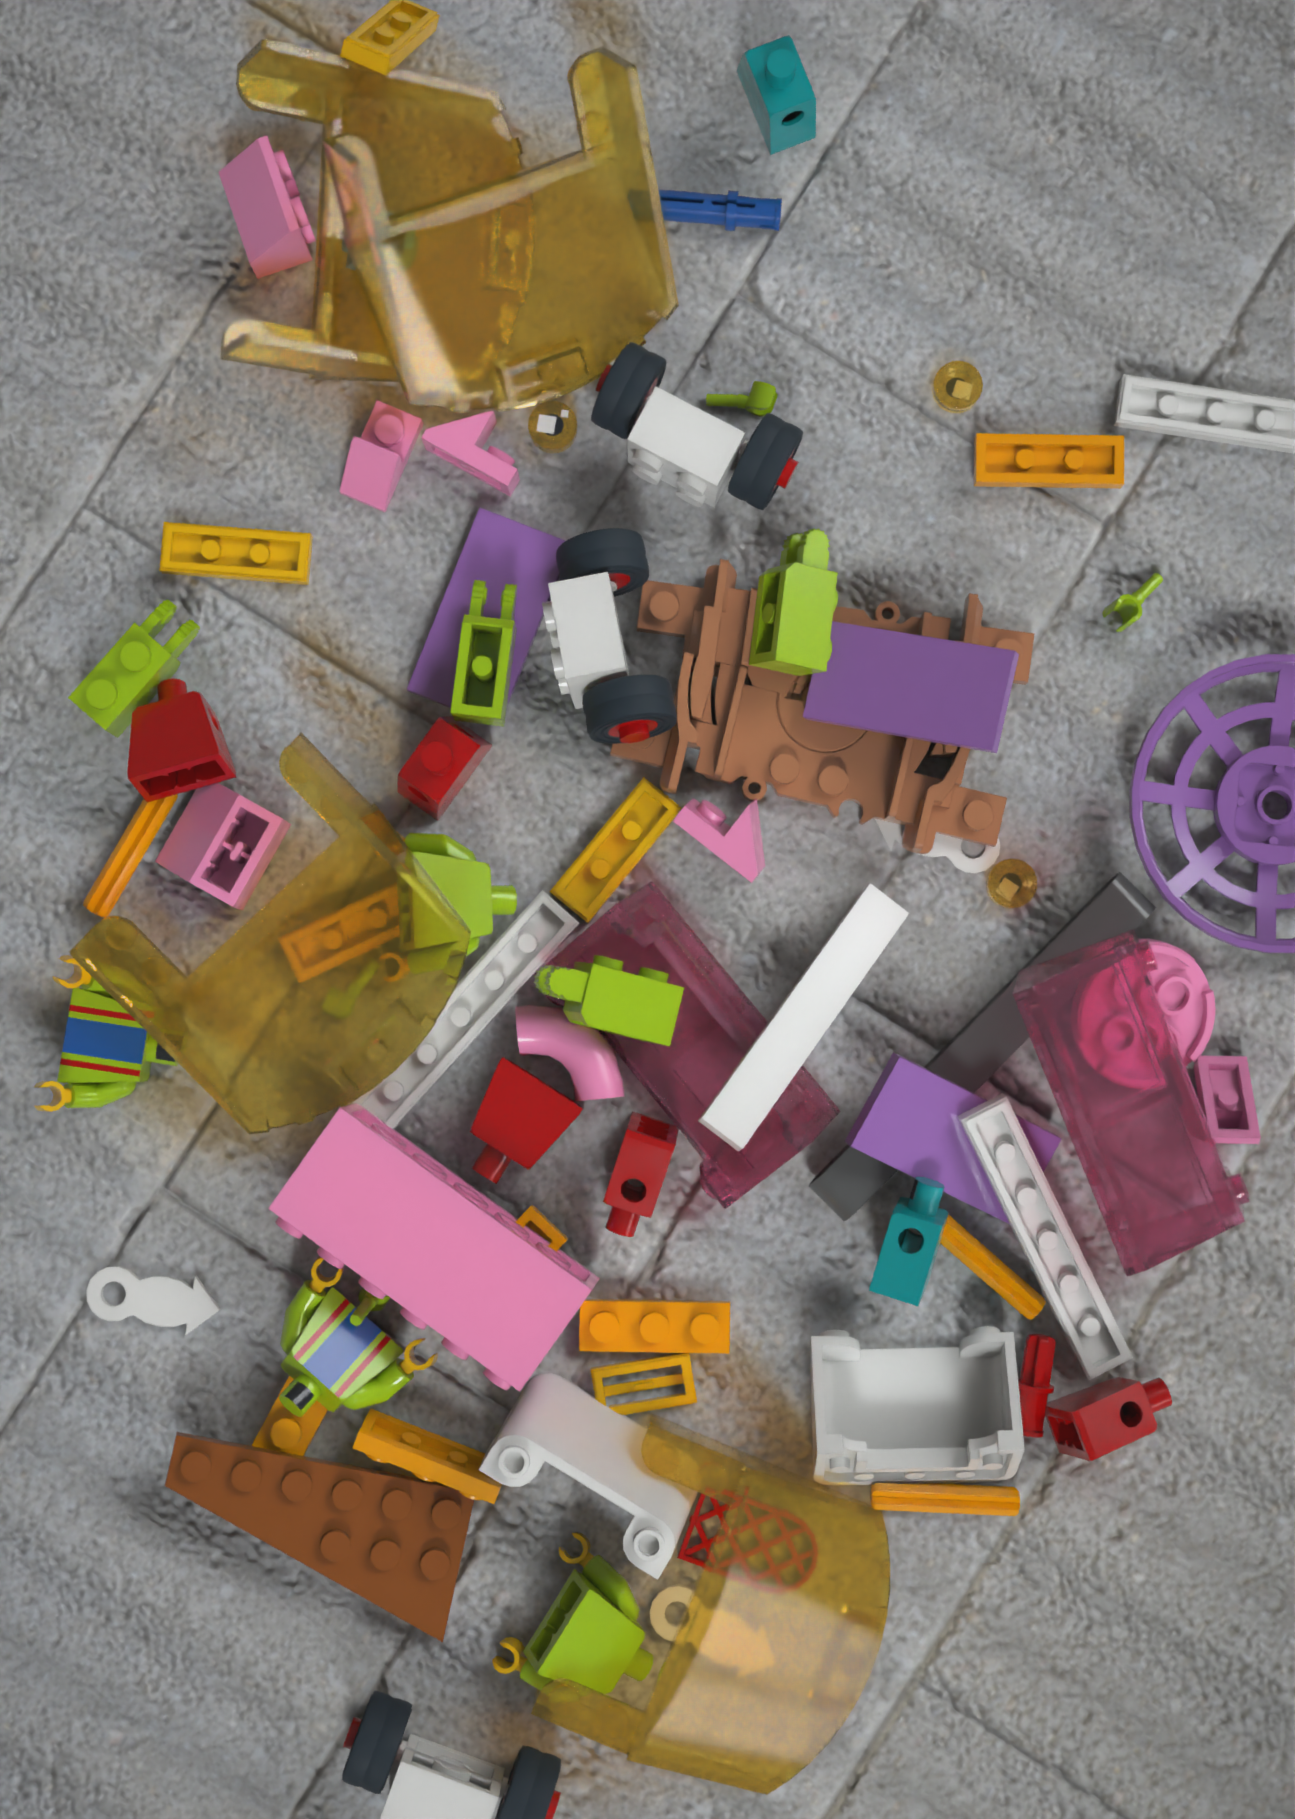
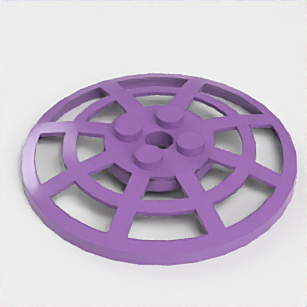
M1264 654L1238 659L1207 672L1183 688L1161 710L1145 734L1134 762L1129 788V818L1135 847L1148 877L1163 899L1184 920L1208 936L1234 947L1262 953H1295V938L1276 939V909L1295 908V893L1277 894L1278 866L1295 862V748L1289 747L1292 721H1295V654ZM1261 672H1279L1274 702L1244 706L1223 715L1219 719H1216L1200 696L1210 688L1236 677ZM1185 709L1201 733L1192 741L1182 756L1174 775L1173 785L1145 781L1148 764L1157 742L1171 721ZM1271 718L1268 746L1252 750L1244 755L1226 733L1230 728L1244 722ZM1210 745L1227 769L1219 779L1215 790L1188 787L1189 778L1196 762ZM1269 792L1280 794L1287 803L1286 814L1280 820L1269 818L1263 811L1262 801ZM1143 801L1171 805V819L1175 837L1188 864L1169 881H1167L1159 869L1148 843L1143 819ZM1186 807L1212 810L1214 813L1215 823L1221 836L1201 853L1196 848L1189 831ZM1233 852L1248 861L1257 863L1256 892L1248 891L1232 884L1220 876L1214 868ZM1203 879L1211 888L1226 898L1246 906L1255 907V936L1240 934L1212 922L1194 910L1182 896Z

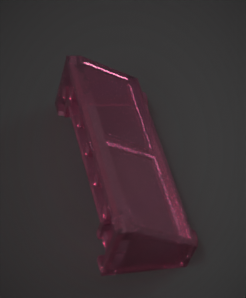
M653 881L616 903L546 964L573 969L575 961L593 963L594 955L623 961L622 971L638 975L640 967L668 973L667 983L684 987L670 1046L649 1043L602 1030L598 1031L703 1158L699 1166L700 1184L706 1194L718 1200L724 1209L728 1208L811 1144L841 1112L802 1065L742 1150L737 1151L698 1121L768 1022ZM549 994L545 995L553 1004L564 1006L565 1000L551 997Z
M1134 929L1019 970L1013 991V996L1127 1277L1146 1271L1245 1222L1243 1204L1251 1202L1241 1173L1231 1175L1228 1167L1223 1163L1152 984L1150 972L1158 969L1154 952L1148 940L1139 942Z

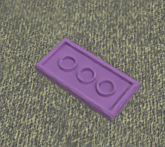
M479 507L408 684L407 691L451 708L464 614L469 615L474 580L486 581L488 589L483 617L498 619L501 616L502 590H504L505 584L517 585L514 613L517 633L507 702L508 707L544 617L542 602H547L551 599L548 583L557 582L559 579L556 551L565 540Z
M832 621L830 636L832 653L827 662V671L812 674L803 713L804 718L811 721L997 754L1019 657L1016 651Z
M893 1052L845 1142L850 1147L914 1178L925 1177L938 1181L945 1186L943 1192L1010 1224L957 1117L988 1100ZM1015 1114L1044 1172L1062 1139L1056 1134Z

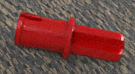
M1029 1334L1026 1337L1020 1379H1018L1023 1436L1043 1437L1048 1394L1054 1393V1386L1050 1384L1056 1342L1054 1338L1044 1334Z

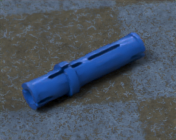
M636 186L633 202V219L723 225L726 231H735L736 227L779 231L782 198L770 199L738 196L739 191L731 190L728 191V195L659 190Z

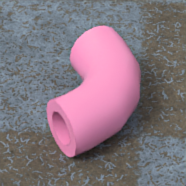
M537 1005L515 1007L520 1056H550L561 1062L570 1073L575 1101L624 1097L623 1079L614 1050L597 1029L570 1023L563 1008Z

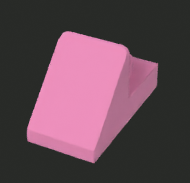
M377 400L361 438L353 436L340 486V494L386 512L423 427V420Z
M494 411L480 413L428 428L421 437L427 451L510 497L520 481L518 469L513 467L515 460L511 456L493 446H489L487 451L482 449L497 422Z
M694 798L681 809L673 822L752 883L765 867L757 800L754 799L746 807L732 827L724 822L727 818L726 815L711 802L702 800L700 803Z
M1199 1055L1193 1067L1200 1107L1194 1125V1133L1207 1143L1259 1144L1261 1137L1247 1056Z

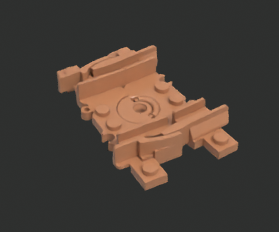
M720 559V565L708 567L704 588L650 580L643 584L637 632L685 638L683 661L673 700L676 707L677 722L670 730L643 741L612 744L610 756L663 768L660 787L665 792L676 794L687 747L700 750L695 772L704 775L706 779L732 784L740 778L746 779L742 785V794L750 802L754 799L760 801L765 796L767 791L766 784L771 785L777 796L826 807L833 818L839 815V807L843 802L853 801L861 808L862 816L859 820L861 825L874 818L904 825L902 846L908 851L919 854H927L931 851L936 832L981 845L996 846L1007 798L960 787L970 749L934 742L928 758H950L954 754L946 774L942 779L914 773L925 757L931 742L807 720L803 717L812 674L796 676L749 665L758 589L751 588V591L735 589L737 573L729 560ZM969 593L964 603L960 641L958 642L1016 651L1019 657L1013 683L1026 685L1029 680L1035 634L981 626L983 605L978 598V594ZM890 601L879 604L874 613V620H871L864 610L836 606L832 618L834 622L946 640L949 639L951 618L932 616L930 612H924L921 618L910 617L904 623L898 624L900 610L895 603ZM889 611L892 614V618H883L882 612ZM691 672H693V674H692V682H691V690H690V719H689L688 686H689V680H690ZM746 676L749 680L750 685L744 684ZM713 677L717 678L715 689L716 725H713L711 716V687ZM751 784L758 785L760 792L752 794L749 791V786Z

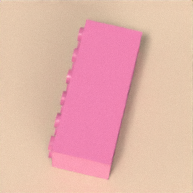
M357 1103L338 1109L268 1208L279 1216L275 1222L281 1229L295 1238L301 1239L305 1235L320 1246L317 1253L325 1261L339 1269H342L344 1265L348 1266L361 1276L358 1283L366 1291L379 1299H384L386 1295L402 1306L400 1314L406 1320L423 1330L429 1325L444 1336L441 1343L446 1349L463 1360H467L470 1355L486 1367L483 1374L492 1383L507 1391L511 1386L519 1392L600 1279L559 1249L556 1252L548 1247L550 1242L528 1226L522 1228L516 1223L518 1219Z

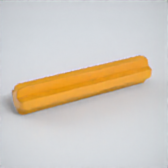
M178 794L151 802H146L143 799L84 899L83 906L99 917L109 916L176 802Z
M948 1214L940 1243L1025 1318L1031 1320L1037 1316L1046 1303L1045 1298Z
M875 1483L871 1485L870 1503L873 1509L886 1511L1016 1516L1020 1509V1494L1015 1487Z

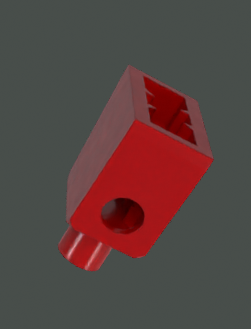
M172 678L161 681L157 686L158 701L139 706L132 712L127 775L129 781L146 802L236 778V770L215 712L201 692H187V684L183 680Z
M452 716L439 717L400 770L397 779V792L439 821L488 753L492 744L461 722L455 721Z
M502 1057L470 1129V1133L487 1143L472 1169L495 1184L498 1183L512 1160L530 1170L581 1114L584 1107L506 1057Z
M632 1111L603 1200L604 1203L612 1206L605 1226L606 1229L621 1236L633 1237L640 1216L652 1217L676 1146L679 1126ZM638 1179L644 1185L636 1187L631 1185L627 1180Z
M1116 1377L1048 1402L1045 1416L1059 1453L1093 1461L1157 1430V1422L1153 1413L1171 1406L1172 1398L1167 1385L1160 1377L1143 1384L1137 1380Z

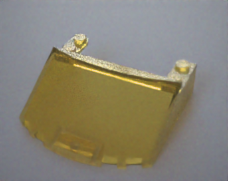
M261 39L237 64L236 87L240 98L253 111H262L295 118L304 122L309 121L323 124L312 330L251 319L237 320L228 326L222 335L220 359L309 374V379L474 385L482 383L493 370L492 366L503 348L509 345L514 334L512 328L515 324L519 308L524 306L527 298L535 246L532 189L530 183H525L523 168L519 158L523 154L519 137L513 139L502 113L506 110V107L498 92L396 68L387 75H383L338 55ZM368 207L417 219L414 237L417 239V251L414 262L409 269L393 279L346 268L348 252L342 251V238L345 226L348 221L352 222L353 218Z
M603 46L581 54L573 62L567 74V81L570 86L581 150L389 216L387 215L373 154L369 145L359 136L351 133H342L322 140L345 226V231H342L341 234L406 400L409 403L428 408V406L448 408L454 413H470V410L494 408L497 412L510 411L556 399L601 377L606 366L618 357L629 342L640 346L646 344V340L643 337L662 317L668 320L679 306L638 72L634 64Z
M302 732L282 751L279 767L284 779L338 834L327 847L187 976L133 921L122 916L103 918L69 951L70 955L249 1135L267 1133L272 1128L295 1123L299 1126L313 1121L316 1116L327 1113L339 1106L343 1107L352 1103L391 1075L416 1050L432 1030L439 1015L445 1008L457 985L466 959L471 936L470 928L375 803L371 805Z
M650 1413L646 1422V1434L641 1446L642 1458L647 1468L661 1477L728 1505L644 1710L573 1680L559 1678L548 1682L541 1690L536 1689L531 1714L627 1754L626 1760L768 1795L809 1765L829 1744L857 1703L872 1672L883 1637L890 1596V1554L882 1510H875L865 1502Z

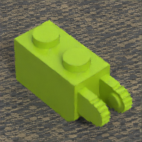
M813 528L803 533H794L787 536V539L783 540L784 545L782 547L784 550L781 551L780 566L769 568L759 576L749 665L796 676L827 671V662L832 653V641L830 639L832 618L838 602L836 591L838 572L827 570L830 540H828V535H825L824 531H820V528Z
M474 580L469 615L464 614L450 713L455 721L504 727L517 633L514 621L517 585L505 584L501 594V616L498 619L483 617L488 589L486 581Z
M169 599L159 604L140 626L134 622L68 697L105 731L117 738L131 724L132 712L137 707L148 704L157 694L158 684L163 680L170 679L177 672L181 664L177 658L193 641L200 630L198 624L193 620H189L177 629L163 647L155 641L156 635L170 622L176 612L177 606Z
M594 955L593 963L575 961L573 969L545 965V967H540V970L536 971V976H533L535 977L533 983L536 984L535 988L539 989L538 992L565 1000L563 1011L570 1023L649 1043L670 1046L684 987L667 983L668 973L640 967L638 975L622 971L623 961Z

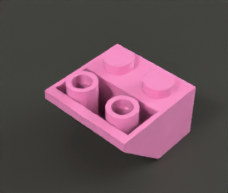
M268 136L260 137L218 172L249 263L257 279L312 261L307 244L316 241L284 150L274 152Z
M219 783L211 784L195 790L155 862L212 896L243 911L291 824Z

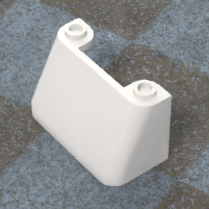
M984 1326L972 1329L970 1335L962 1339L959 1347L860 1349L859 1340L850 1337L849 1333L844 1330H827L820 1333L819 1336H811L813 1477L816 1482L825 1485L975 1483L1007 1480L1016 1474L1025 1447L1014 1332H1000L996 1327Z
M541 1373L534 1376L526 1384L488 1447L479 1471L503 1485L521 1487L532 1481L546 1461L634 1515L623 1536V1550L631 1563L658 1580L672 1557L701 1484L700 1469L696 1460L629 1417L611 1410L609 1405L605 1406L598 1402L593 1395L562 1376L554 1373Z

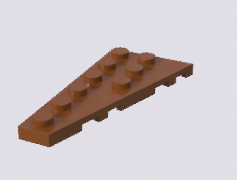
M182 1432L176 1433L165 1481L166 1487L443 1642L474 1500L465 1497L459 1490L436 1481L428 1482L406 1475Z

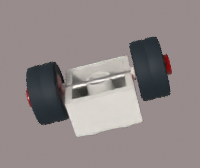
M629 342L620 352L613 365L608 364L597 383L596 391L599 394L592 410L591 421L595 425L611 431L618 437L627 439L628 463L634 466L632 469L634 474L655 485H658L660 480L677 488L676 495L687 503L697 507H702L703 503H706L715 508L731 478L728 492L732 496L746 501L757 509L764 510L778 487L780 486L784 489L787 487L799 462L793 458L802 440L803 431L797 426L767 413L756 427L749 442L746 440L744 442L745 432L660 389L659 386L665 373L667 361L656 353L650 352L636 343Z
M608 528L586 532L568 539L556 551L560 581L548 583L551 601L542 602L547 631L550 632L553 648H556L551 649V657L561 695L570 693L575 709L583 708L586 716L587 732L589 737L595 742L606 744L636 743L670 730L677 722L671 684L668 679L658 675L629 676L614 599L616 596L629 593L641 587L649 578V566L641 535L629 529Z
M374 1691L371 1694L362 1719L353 1717L343 1747L350 1749L342 1773V1780L345 1783L362 1787L375 1794H381L396 1755V1760L400 1761L380 1819H491L498 1798H501L495 1819H553L561 1792L555 1790L561 1769V1759L557 1756L523 1745L516 1756L509 1778L503 1777L505 1770L503 1767L410 1734L408 1741L402 1740L400 1745L412 1712V1704L407 1701L393 1698L380 1691Z

